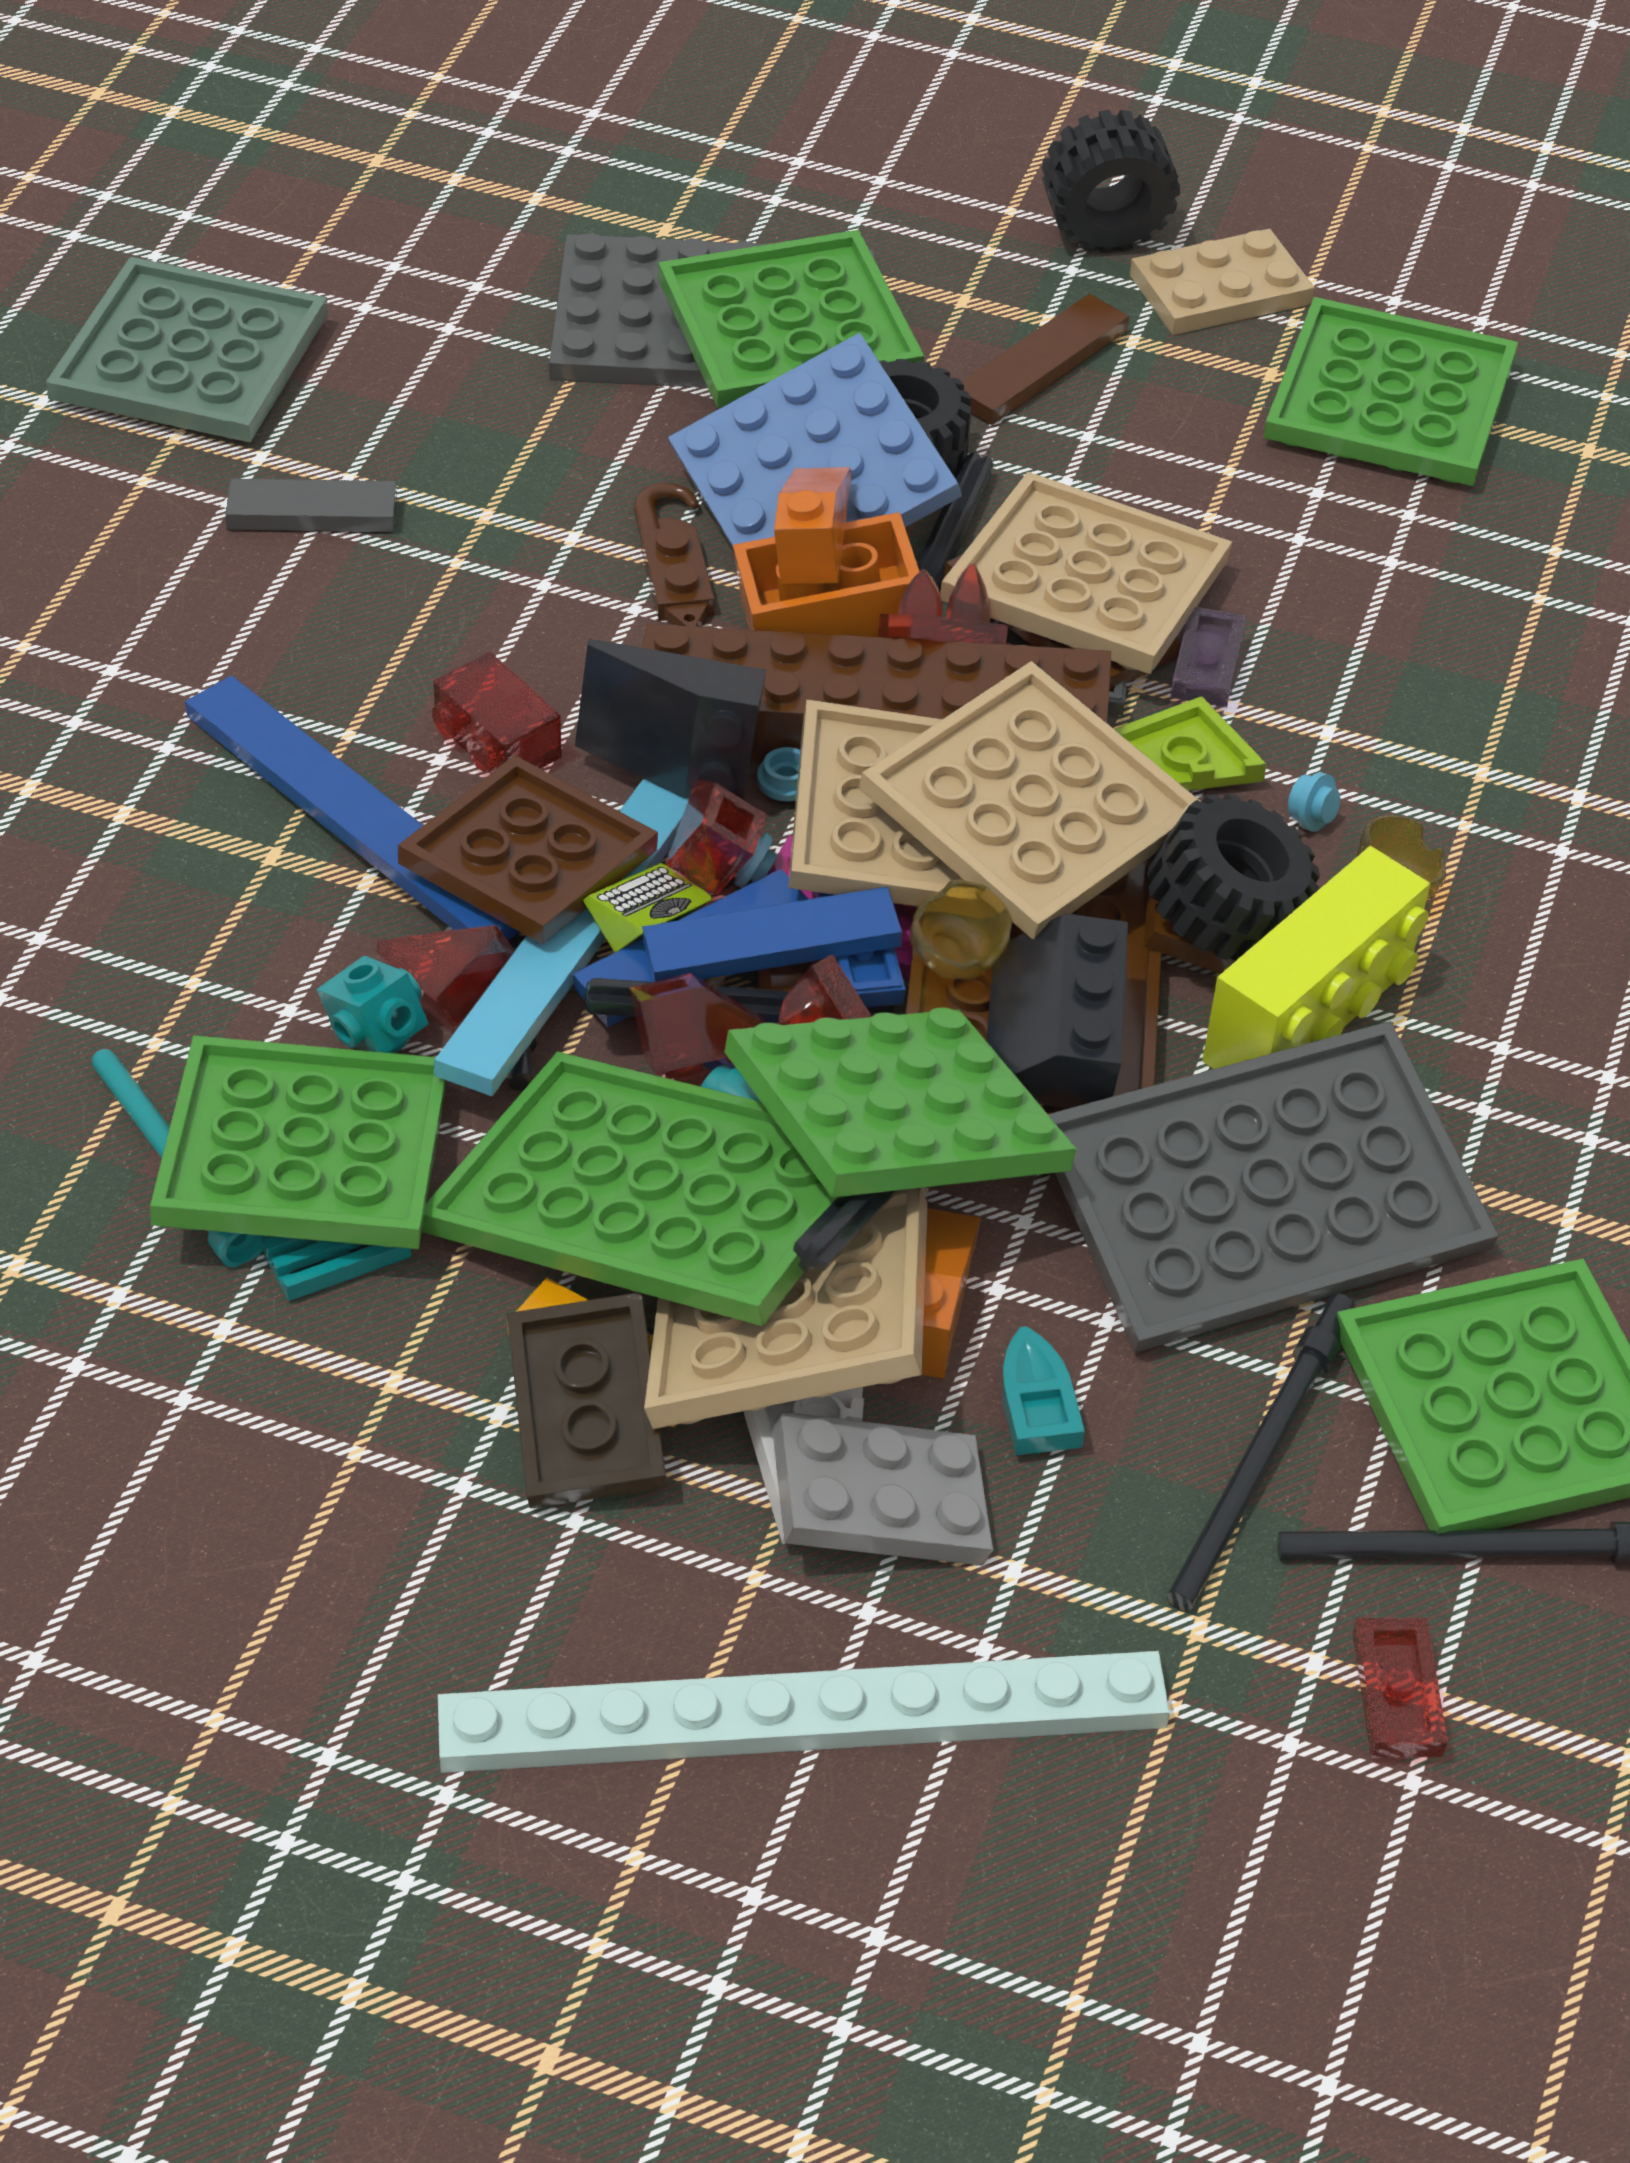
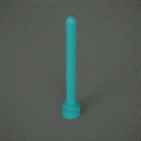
M109 1049L98 1050L92 1057L93 1068L162 1159L170 1126L115 1053ZM208 1231L210 1247L221 1262L228 1267H238L257 1258L263 1251L262 1240L268 1238V1236Z

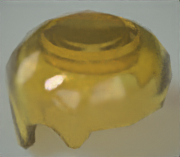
M1397 815L1375 817L1364 827L1358 843L1356 857L1369 846H1372L1430 882L1426 902L1435 896L1446 879L1445 864L1443 862L1444 849L1438 847L1435 850H1431L1427 847L1423 837L1424 827L1420 822Z
M961 879L951 880L936 895L929 899L925 898L913 915V923L910 926V942L922 964L945 979H973L992 968L1004 952L1010 940L1012 917L1002 900L985 885Z

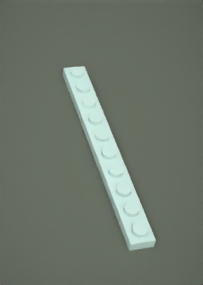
M1159 1651L438 1694L439 1756L441 1773L1160 1729L1167 1728L1170 1712Z

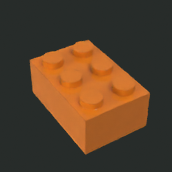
M900 512L846 522L838 583L781 584L775 536L733 545L740 598L749 630L791 631L796 633L898 639L928 635L923 581Z

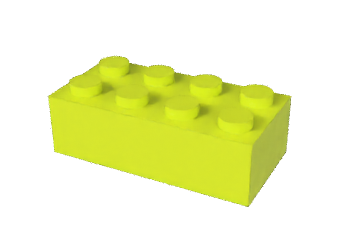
M1369 846L1217 977L1202 1061L1213 1069L1340 1035L1343 1028L1356 1016L1359 1018L1367 1016L1377 1004L1381 994L1393 983L1396 985L1404 983L1417 965L1419 956L1414 951L1418 935L1426 925L1429 916L1428 911L1424 909L1430 882L1374 847Z

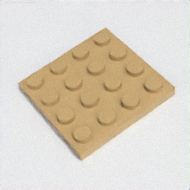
M1027 472L943 579L939 600L956 605L968 613L981 614L1012 625L1019 631L1035 633L1066 644L1073 649L1083 648L1111 651V661L1117 662L1124 668L1139 670L1151 675L1228 562L1232 541Z
M1032 661L862 772L859 789L1032 939H1035L1051 920L1065 913H1073L1153 856L1189 805L1198 800Z
M806 700L802 725L788 888L839 895L888 887L893 903L1009 919L859 789L862 772L943 719Z
M923 1189L899 1190L825 1271H820L814 1267L809 1272L804 1271L763 1327L658 1298L644 1410L652 1428L656 1429L676 1424H692L706 1418L746 1410L757 1411L771 1405L810 1397H826L840 1391L880 1383L891 1384L905 1378L922 1375L927 1201Z

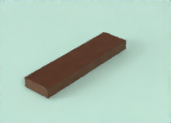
M1089 293L961 381L964 384V391L969 392L971 398V413L993 425L1126 333L1130 316Z

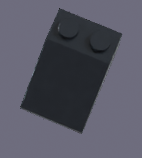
M589 639L575 746L682 797L743 808L766 669Z

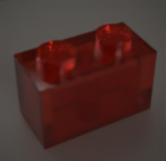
M488 652L433 680L435 707L432 709V718L435 726L445 738H452L469 754L472 762L479 770L487 771L491 774L514 755L540 769L562 758L561 715L492 652Z

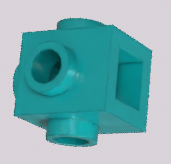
M365 955L316 989L335 1035L339 1041L349 1048L355 1047L362 1051L395 1053L407 1045L410 1037L429 1024L420 1004L422 991L414 977L405 969H397Z

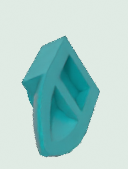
M1027 1326L1020 1327L1010 1341L1003 1364L1002 1403L1015 1456L1082 1448L1085 1430L1071 1377L1063 1360L1052 1345L1041 1335Z

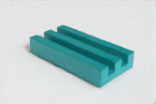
M274 1236L262 1240L264 1256L288 1302L412 1257L410 1248L371 1245L350 1253V1250L364 1246V1244ZM323 1260L326 1261V1262H324V1263H322V1264L313 1266V1267H311V1268L302 1270V1271H300V1272H297V1273H294V1274H291V1273H290V1272H292V1271H295V1270H298V1269H300V1268L309 1266V1265H311V1264H314V1263H317V1262H320V1261H323Z

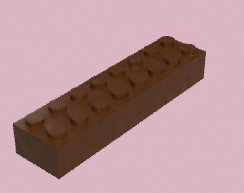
M646 624L642 648L766 669L752 762H763L766 755L777 748L792 747L800 750L806 700L944 719L1031 661L1107 723L1111 651Z

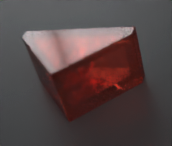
M497 925L377 940V953L385 963L397 969L402 968L408 971L419 984L422 991V999L454 1027L473 1009L515 952Z

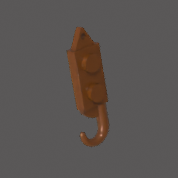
M676 483L653 484L643 489L635 498L634 514L658 621L667 620L672 625L701 627L706 616H714V596L696 525L679 519L658 518L655 509L656 503L664 499L681 500L692 510L698 508L699 502L695 494L684 486Z

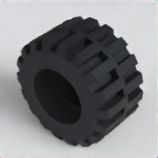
M1110 110L1099 111V117L1090 119L1089 115L1079 118L1078 126L1072 128L1068 125L1060 132L1061 141H1052L1048 148L1050 157L1045 158L1042 165L1044 188L1060 231H1064L1066 238L1074 244L1079 241L1082 249L1092 251L1097 246L1101 253H1111L1115 247H1121L1122 251L1132 249V243L1139 240L1142 243L1147 242L1153 238L1151 234L1153 230H1162L1167 225L1166 215L1174 214L1178 205L1175 197L1180 196L1178 175L1161 132L1156 126L1151 127L1149 119L1142 115L1134 119L1131 111L1120 110L1117 115H1112ZM1127 175L1112 186L1095 188L1108 178Z
M896 359V362L879 361L956 479L957 473H959L965 457L968 455L971 398L969 392L964 391V384L958 378H950V372L947 370L930 367L931 363L923 361L918 363L908 362V359Z
M1216 794L1208 795L1201 802L1196 800L1189 805L1152 858L1153 862L1148 867L1147 877L1152 881L1148 886L1149 893L1152 899L1159 902L1156 909L1161 917L1171 921L1174 925L1172 930L1181 938L1185 935L1194 942V947L1203 952L1206 949L1214 951L1218 958L1229 960L1234 955L1239 959L1318 891L1319 886L1316 882L1320 878L1319 867L1312 863L1315 855L1311 847L1303 844L1301 841L1302 834L1295 827H1290L1283 821V816L1274 810L1272 812L1263 808L1262 803L1249 799L1248 802L1242 801L1238 795L1225 794L1223 799Z

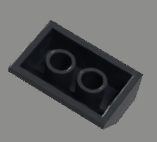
M1065 913L1051 920L1035 939L1023 933L994 947L986 1042L1038 1104L1073 1108L1110 1098L1114 1095L1122 1064L1128 922Z

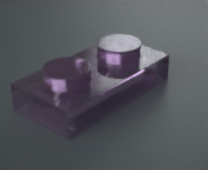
M1194 607L1186 622L1170 698L1190 701L1202 696L1210 705L1227 708L1246 615Z

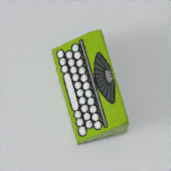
M662 863L583 899L614 952L643 939L642 926L678 921L700 910L713 900L706 891Z

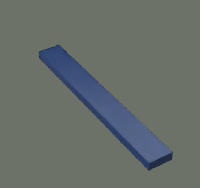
M231 675L185 701L186 713L189 719L484 955L521 933L398 864V844L423 825Z

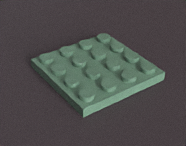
M130 256L47 379L48 399L131 418L167 424L177 428L223 436L228 439L251 442L328 316L327 297Z

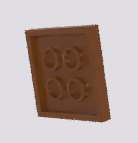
M514 755L398 844V864L535 941L544 944L587 909L583 899L621 881L657 851L658 832Z

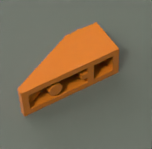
M851 467L795 468L779 492L774 535L781 584L839 582L851 484Z
M927 1208L922 1375L945 1379L980 1227V1217Z

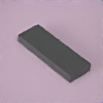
M230 478L225 513L227 530L394 532L397 483L396 481Z

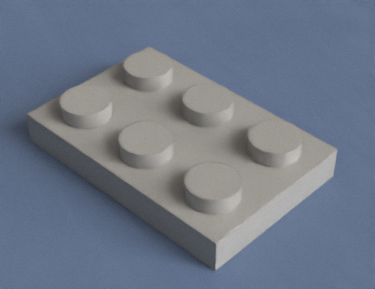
M782 1411L778 1415L772 1427L784 1541L786 1544L984 1565L993 1551L976 1435Z

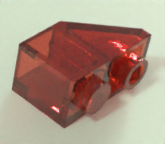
M699 779L691 791L665 865L717 896L754 855L767 814L717 783Z
M692 973L630 988L645 1061L655 1075L664 1073L666 1078H683L694 1075L703 1069L702 1063L726 1058L727 1062L732 1063L724 1052L728 1030L755 1028L759 1024L768 1023L762 1016Z

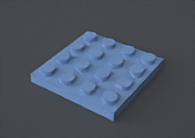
M861 333L852 336L668 437L675 454L732 549L734 544L775 536L774 525L779 492L795 468L851 467V484L846 522L900 512L904 526L907 527L962 497L958 482Z

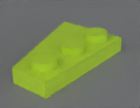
M1202 696L1114 729L1187 791L1263 782L1265 779L1266 763Z

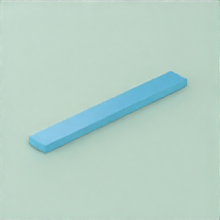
M643 778L620 809V812L658 832L657 851L622 880L659 864L704 801L682 797ZM588 908L544 944L528 936L525 937L435 1058L434 1076L489 1096L494 1095L574 984L573 973L586 967L606 939Z

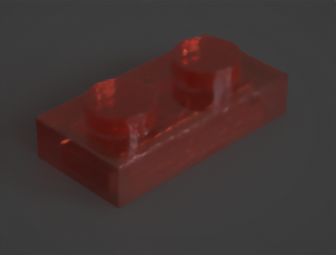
M1356 1618L1352 1635L1371 1758L1443 1757L1448 1740L1428 1619Z

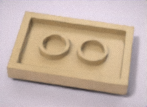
M1271 229L1251 231L1247 234L1215 241L1209 240L1201 244L1169 251H1158L1154 254L1131 259L1130 277L1172 335L1311 305L1314 297L1315 287Z

